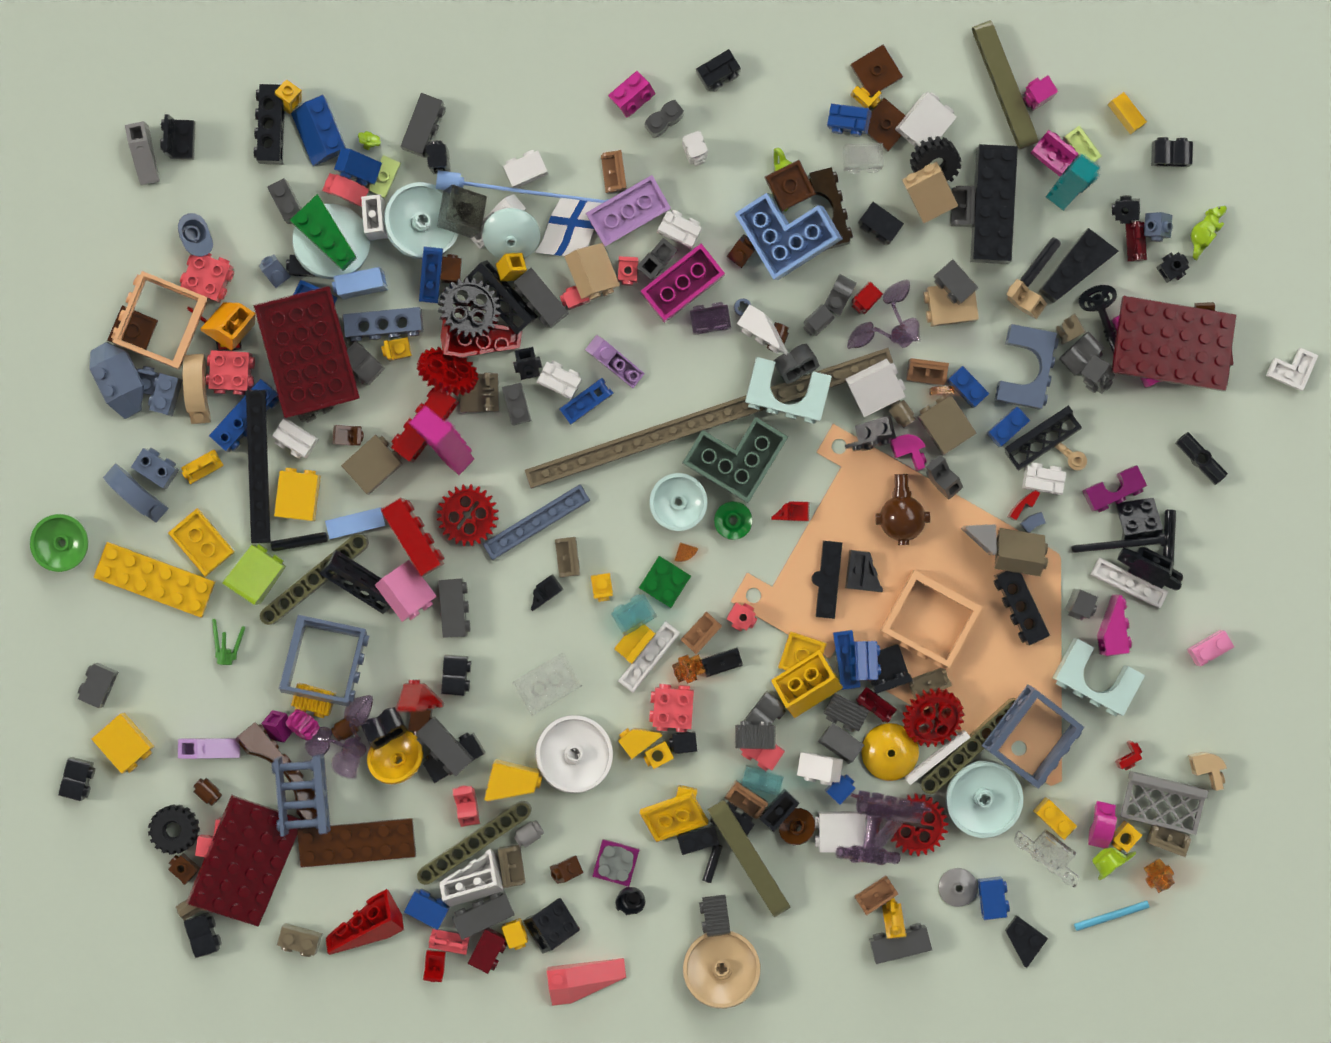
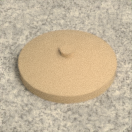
M730 931L731 934L707 937L706 933L700 936L690 946L684 959L683 974L689 991L698 1001L712 1008L726 1009L743 1003L753 994L760 979V961L755 948L745 937L733 931Z

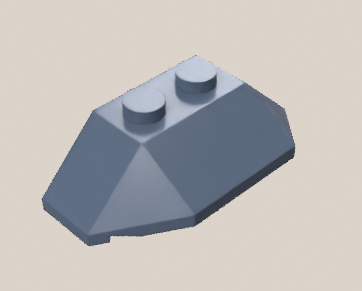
M105 342L91 350L89 369L106 404L124 419L141 411L144 384L128 352L109 342Z

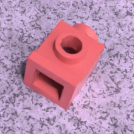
M619 256L618 282H622V285L631 286L633 282L637 283L638 257ZM625 268H631V273L626 274L624 272Z
M576 286L565 289L566 292L560 296L563 306H567L569 310L590 302L589 297L581 299Z

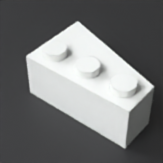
M489 849L485 852V855L477 860L474 859L470 862L471 864L462 870L459 869L441 881L442 901L451 907L503 892L504 888L498 855Z

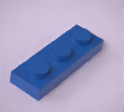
M424 247L419 302L438 303L443 248Z
M853 631L833 632L839 679L843 686L841 690L861 687L860 680H851L850 641H854Z

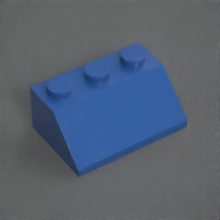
M324 95L303 103L291 113L313 166L339 156L341 148L347 149Z

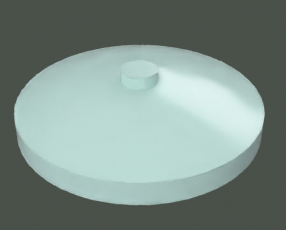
M424 182L411 183L397 190L389 199L383 218L384 228L390 242L403 254L416 259H423L424 247L443 248V253H445L456 241L461 224L460 213L452 197L446 191L436 189V185Z
M324 204L357 259L342 271L296 227L293 232L292 245L297 260L308 272L320 278L334 279V276L356 272L364 264L369 252L370 241L364 234L363 220L357 213L339 204Z
M976 761L964 766L951 779L946 792V807L952 821L966 834L979 838L994 837L1010 829L1019 818L1023 807V791L1017 777L1002 764L993 761Z

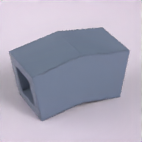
M1042 512L1028 516L1020 525L1029 533L1035 527L1046 522Z

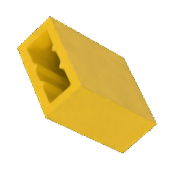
M286 467L285 471H280L274 516L315 521L321 476L316 475V471L304 470V473H297V469Z
M125 712L120 713L91 739L121 774L132 772L138 766L136 763L141 758L143 761L152 754L151 750L155 747Z

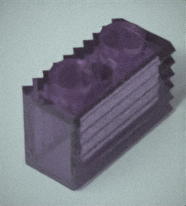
M723 302L713 303L712 307L704 308V305L694 306L693 310H690L693 335L731 329L728 305H723Z

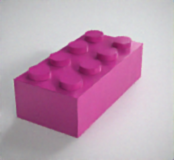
M701 243L643 288L641 294L665 323L723 278L725 273Z

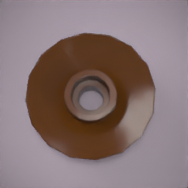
M795 808L779 826L781 838L788 844L802 845L813 836L815 820L808 810ZM799 826H802V829L800 831H797V828Z

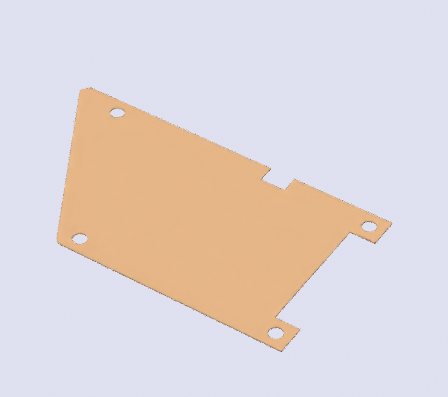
M833 424L816 453L841 466L839 472L774 585L770 586L747 573L731 602L734 604L737 602L742 606L744 603L754 608L755 616L788 635L792 631L826 642L823 655L831 658L835 651L833 632L852 630L854 641H877L880 650L898 644L908 673L914 678L940 667L933 664L935 660L928 657L926 660L916 655L917 650L911 648L909 651L900 646L901 642L894 638L892 642L883 637L884 632L880 631L912 570H915L982 606L950 668L944 667L952 686L945 689L949 693L953 692L964 708L962 710L965 714L962 717L964 723L959 724L962 729L955 730L956 732L960 733L962 730H965L970 735L1007 700L1011 698L1017 699L1027 684L1038 690L1062 709V687L1056 685L1057 680L1052 678L1062 661L1060 555L1048 547L1047 554L1045 555V558H1048L1047 568L1042 570L1041 576L1021 573L1050 634L1049 637L1032 645H1026V643L1021 642L1018 636L1020 632L1018 626H1014L1010 619V615H1012L1010 609L1006 608L1001 598L1004 596L1001 590L998 591L993 582L996 580L994 575L1004 570L995 569V555L987 554L961 528L968 525H996V538L1000 528L1019 530L956 494L951 499L946 498L929 478L875 447L866 451L846 449L842 454L835 453L832 450L834 440L842 439L846 444L858 441V438ZM894 474H908V487L912 497L920 502L925 512H930V523H925L922 532L914 539L909 540V545H898V541L890 538L883 531L881 525H876L875 514L880 513L884 504L892 498V492H894L895 488ZM823 541L842 542L835 619L815 617L819 586L813 584L812 575L820 571ZM849 550L870 552L883 592L845 588ZM915 581L890 629L947 659L972 611ZM1011 583L1007 588L1008 592L1014 594L1017 590L1016 585ZM750 588H757L761 592V598L756 603H751L746 598V592ZM1018 601L1016 609L1019 612L1023 611L1025 604L1023 601ZM1030 618L1024 621L1025 628L1030 629L1033 626V621ZM908 683L886 690L909 705H912L910 699L916 700ZM1037 698L998 751L1021 769L1033 775L1062 737V717ZM999 715L996 718L997 724L1003 718V715ZM985 728L982 731V737L988 738L991 730ZM1016 741H1022L1026 745V752L1021 756L1013 754L1011 750L1012 744ZM1062 758L1058 766L1047 777L1045 783L1050 786L1062 782Z

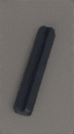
M1055 237L1050 239L1020 280L1027 287L1030 286L1061 245V242Z
M1167 509L1165 510L1164 519L1166 546H1163V556L1172 560L1174 564L1176 510Z
M326 532L281 539L271 541L272 551L325 543L328 541Z

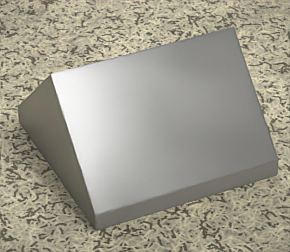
M968 525L961 528L987 554H996V525Z

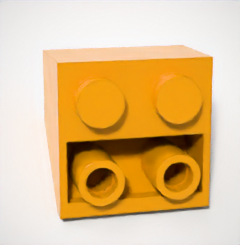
M223 302L201 327L200 331L233 351L255 325L256 313L241 303Z

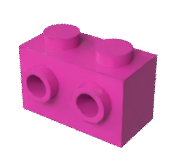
M1049 75L1041 80L1036 78L1028 83L1023 94V101L1032 111L1050 101L1058 93V90Z

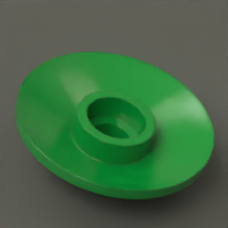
M727 502L721 505L715 513V528L724 538L730 540L740 539L752 527L751 512L740 502ZM735 517L737 519L736 524H731L729 519Z

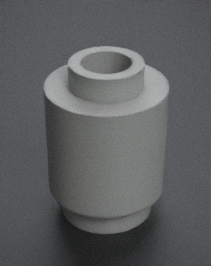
M536 820L534 822L530 821L515 831L516 836L514 838L519 846L524 845V847H527L541 838L544 831Z

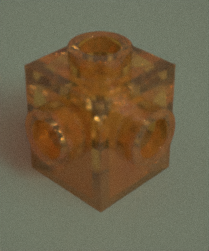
M699 654L690 658L689 655L678 658L679 662L672 665L678 683L685 680L687 684L698 680V675L705 673Z
M1160 858L1144 867L1147 878H1145L1147 884L1151 889L1154 887L1158 893L1169 889L1171 885L1175 884L1172 878L1174 872L1169 865L1165 866Z

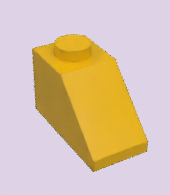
M627 728L619 734L621 738L618 739V742L630 758L633 759L662 737V733L660 731L639 728L629 730Z

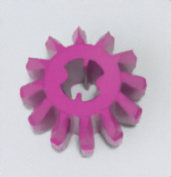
M299 709L291 713L286 721L288 728L305 740H311L320 728L318 722L313 717Z

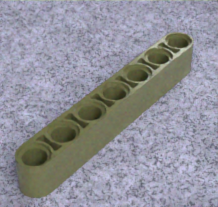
M989 20L973 26L972 32L1018 149L1021 150L1038 143L1036 131L992 21Z
M355 534L336 550L339 552L344 549L347 550L349 558L354 560L367 549L369 540L365 535ZM358 537L364 541L361 548H357L354 544L355 539ZM333 552L266 606L260 613L261 622L266 625L277 623L326 583L328 579L319 573L325 564L329 562ZM313 574L319 577V582L316 585L310 582V577ZM298 586L304 589V594L301 597H298L295 593ZM284 598L289 601L287 609H283L280 605L281 600ZM269 610L274 613L272 621L266 619V613Z
M1011 698L1007 700L970 734V738L926 773L920 780L921 789L927 794H934L984 749L982 745L987 739L982 737L983 729L989 728L992 732L997 726L996 718L999 715L1004 716L1016 699ZM970 741H975L977 744L976 749L973 751H969L967 748ZM956 754L962 755V761L959 764L953 762V757ZM942 767H947L948 774L944 777H941L939 775V769ZM933 780V788L925 789V782Z
M722 800L707 809L774 918L791 908L726 801Z
M520 801L424 865L418 871V881L421 884L428 885L527 819L531 813V805L526 801ZM523 805L527 808L528 813L520 815L517 808ZM502 817H510L511 825H503L501 822ZM486 828H494L496 834L492 837L488 836L485 832ZM477 838L480 842V845L478 847H472L470 845V839ZM461 849L464 856L462 858L455 857L454 850ZM438 860H445L448 864L447 868H440ZM422 871H430L431 879H424Z

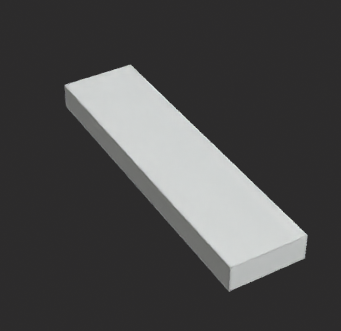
M1098 558L1090 574L1159 609L1169 592L1134 576L1102 558Z
M665 621L618 682L633 693L675 641L680 632Z
M962 730L951 741L947 742L906 775L905 779L910 785L967 741L970 735L965 730Z

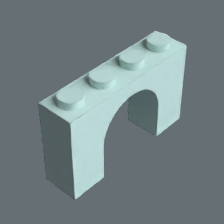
M756 357L745 403L748 404L749 408L759 410L760 407L767 408L768 413L778 415V412L786 413L785 417L797 419V416L805 418L804 422L811 424L821 421L832 376L813 371L805 397L796 404H783L773 396L770 388L775 361Z
M1074 638L1052 677L1057 680L1056 685L1064 689L1068 686L1074 690L1072 693L1076 696L1090 698L1089 703L1100 707V705L1106 707V712L1115 717L1117 714L1124 716L1145 675L1124 665L1115 683L1109 689L1102 692L1091 690L1084 681L1083 670L1094 647Z

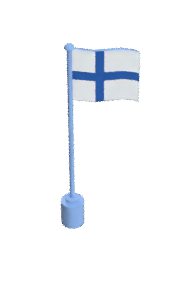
M438 170L436 189L459 192V189H463V185L560 198L550 216L544 238L535 253L566 256L576 249L588 247L594 228L585 213L607 201L465 182L464 177H461V173Z

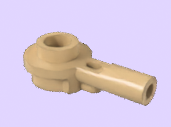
M1062 443L1055 446L1068 458V464L1071 469L1079 471L1087 465V457L1084 453L1072 452Z

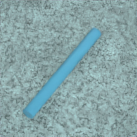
M1143 901L1075 923V930L1079 931L1150 908L1148 901Z

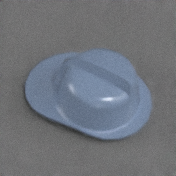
M195 213L183 215L178 223V232L186 251L194 256L208 255L212 250L213 240L205 220Z

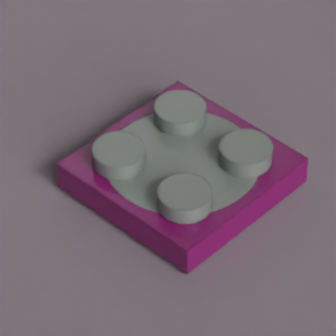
M603 839L592 877L629 887L640 849Z

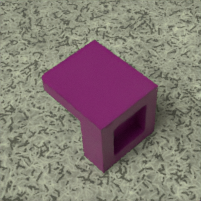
M272 710L261 723L267 731L269 738L275 741L285 743L293 733L286 725L288 715L283 712Z

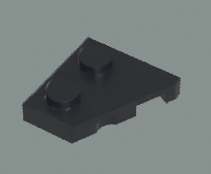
M849 550L845 588L883 592L870 552Z
M1015 915L1005 929L1023 966L1027 968L1048 940V937L1017 915Z

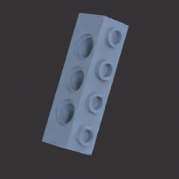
M420 307L343 314L345 337L350 339L351 342L362 341L363 337L377 340L381 339V336L388 335L389 338H398L400 334L407 333L408 336H418L419 332H424L422 309ZM406 318L407 326L399 328L398 321ZM382 320L388 321V327L385 330L379 328V323ZM368 322L369 329L362 332L360 330L361 323Z

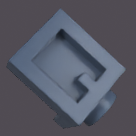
M143 366V369L137 368V372L144 384L143 394H154V380L156 376L159 377V373L154 372L155 368Z

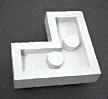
M1299 348L1292 365L1274 358L1266 376L1303 391L1318 355Z

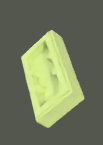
M1080 125L1063 137L1066 143L1073 146L1075 151L1078 152L1077 157L1082 153L1092 162L1102 157Z
M383 155L380 160L382 165L375 185L370 184L368 189L369 192L376 195L380 194L386 199L401 163Z

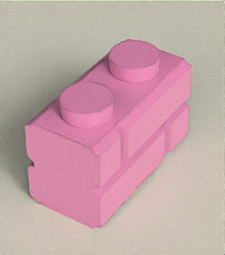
M1219 630L1189 647L1187 651L1196 666H1203L1208 663V660L1212 661L1234 648V645L1225 630Z

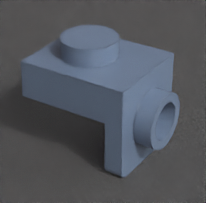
M274 254L265 257L259 265L261 271L275 288L291 277Z

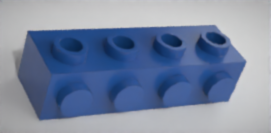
M260 379L251 390L265 389L267 411L269 408L273 409L280 400H278V393L264 380ZM246 395L209 435L227 452L235 451L241 444L239 441L244 436L247 437Z

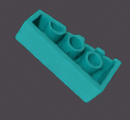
M1081 153L1067 167L1046 195V198L1064 211L1080 192L1083 193L1084 190L1095 182L1100 175L1097 173L1100 167Z

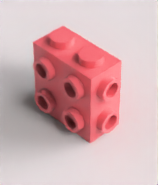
M210 253L205 256L190 255L187 261L186 273L183 272L180 278L181 287L220 303L221 299L223 300L227 294L226 286L228 281L231 282L233 279L234 267L229 265L230 261L221 257L218 260L211 258L212 254Z
M211 350L210 355L207 356V366H210L209 374L206 375V385H209L208 389L214 390L215 394H225L226 391H233L234 395H245L246 390L253 388L254 377L251 376V371L255 367V357H252L251 353Z
M659 684V687H655V691H651V703H654V711L650 710L649 722H653V727H657L656 730L668 731V728H676V732H687V729H691L694 690H691L690 686L679 685L678 689L671 688L669 684Z

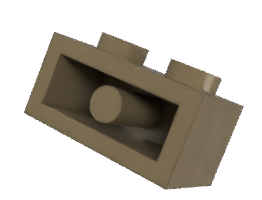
M285 923L281 928L277 946H280L281 950L287 952L295 950L300 952L302 956L311 957V955L314 956L318 952L323 933Z

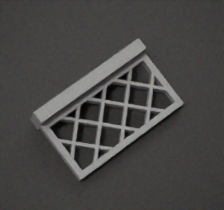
M1133 771L1129 772V782L1121 817L1194 835L1197 834L1208 790ZM1133 784L1141 786L1144 793L1136 798L1131 793ZM1159 790L1163 797L1153 802L1149 793ZM1176 794L1181 802L1172 807L1167 798ZM1146 795L1151 804L1141 809L1137 800ZM1191 799L1199 800L1198 807L1190 811L1186 802ZM1165 800L1170 809L1160 814L1155 805ZM1135 803L1139 812L1134 815L1126 814L1128 806ZM1184 804L1188 814L1179 818L1174 810ZM1153 807L1158 816L1152 820L1147 819L1144 812ZM1172 811L1177 820L1167 824L1163 816ZM1191 816L1194 821L1193 828H1185L1181 821Z

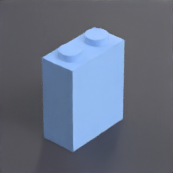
M380 267L334 276L335 281L332 282L334 293L342 299L388 290L385 273Z

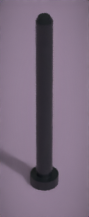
M1159 533L1157 537L1073 545L1071 548L1072 552L1078 553L1160 544L1163 547L1166 546L1165 533Z

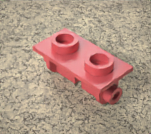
M432 929L429 948L466 955L470 936L461 940L459 933Z

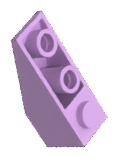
M598 335L595 336L585 349V351L631 388H634L645 374Z
M236 738L178 739V759L240 758V745L235 740Z

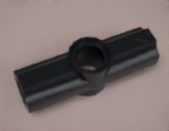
M1189 432L1182 435L1175 443L1188 456L1192 464L1198 467L1214 485L1222 481L1228 474L1215 461L1211 453L1205 450ZM1200 453L1205 456L1203 464L1197 459Z

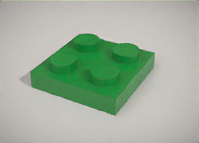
M658 556L639 588L672 608L691 575Z

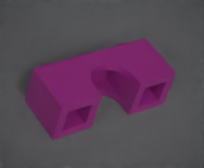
M1138 465L1117 473L1120 485L1115 492L1108 491L1103 482L1096 483L1082 490L1091 510H1098L1100 513L1108 509V505L1113 502L1119 504L1125 501V496L1131 493L1135 496L1144 492L1142 488L1146 487L1147 484Z

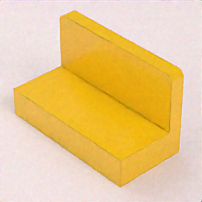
M1125 92L1107 104L1130 135L1147 122Z
M636 620L616 645L615 650L632 664L656 633L640 620Z

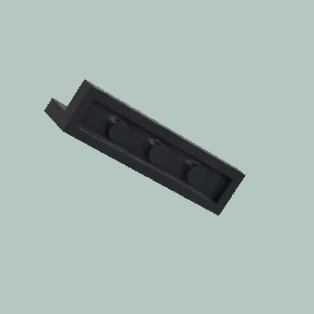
M487 260L481 262L467 276L469 282H472L473 276L479 271L484 276V284L482 286L489 285V287H494L497 291V297L499 298L497 304L500 305V301H506L509 304V312H503L501 308L496 311L501 313L500 317L516 334H519L529 323L538 318L535 312L528 307L525 301L506 281H500L497 270ZM513 315L520 316L524 321L519 328L513 323Z
M1068 405L1005 447V454L1019 471L1081 430L1082 427L1073 416V410ZM1069 419L1075 425L1070 431L1062 430L1063 423ZM1049 432H1058V439L1055 441L1046 440ZM1034 442L1043 443L1042 450L1039 452L1030 451L1031 444ZM1018 453L1027 454L1026 460L1018 464L1013 456Z
M335 550L328 564L321 569L319 574L380 613L384 614L391 606L375 586L382 578L338 550ZM328 570L334 571L337 575L328 572ZM345 581H349L353 583V585H349ZM361 591H365V592H367L369 595H365V594H363ZM377 601H381L386 605L382 606L381 604L377 603Z

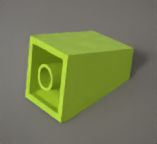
M260 544L257 546L251 545L222 584L252 604L258 605L263 602L286 568V565L283 564L284 560L274 554L272 557L266 553L268 549Z

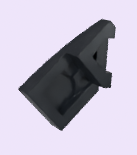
M553 574L536 585L533 591L532 612L564 590Z

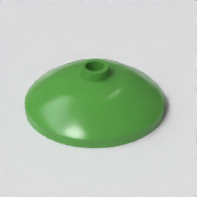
M54 514L47 516L37 523L31 533V553L39 565L50 571L63 572L75 568L82 562L88 550L89 542L85 528L77 519L68 515ZM62 539L65 540V546L63 547L60 545Z

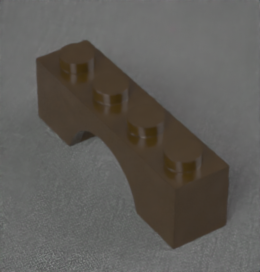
M832 167L810 172L808 175L809 181L816 195L824 197L831 204L833 209L832 222L843 238L828 249L850 244V239L853 238L851 228L846 225L845 220H848L846 209H842L841 201H843L841 190H837L836 183L839 181L836 171L833 172Z

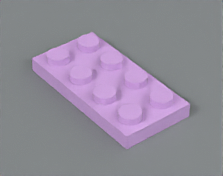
M653 175L585 214L605 247L671 209Z

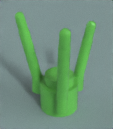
M213 619L217 664L232 665V661L237 658L245 626L241 627L234 650L231 652L232 649L226 648V632L222 633V648L219 647L216 619Z

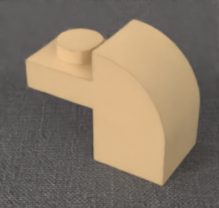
M1016 279L1014 284L1009 287L1006 294L1008 296L1007 300L1012 305L1035 319L1039 317L1047 305L1042 296L1029 290L1024 282Z
M1208 752L1188 755L1194 775L1208 773L1212 789L1216 791L1224 789L1225 778L1220 770L1227 767L1220 757Z

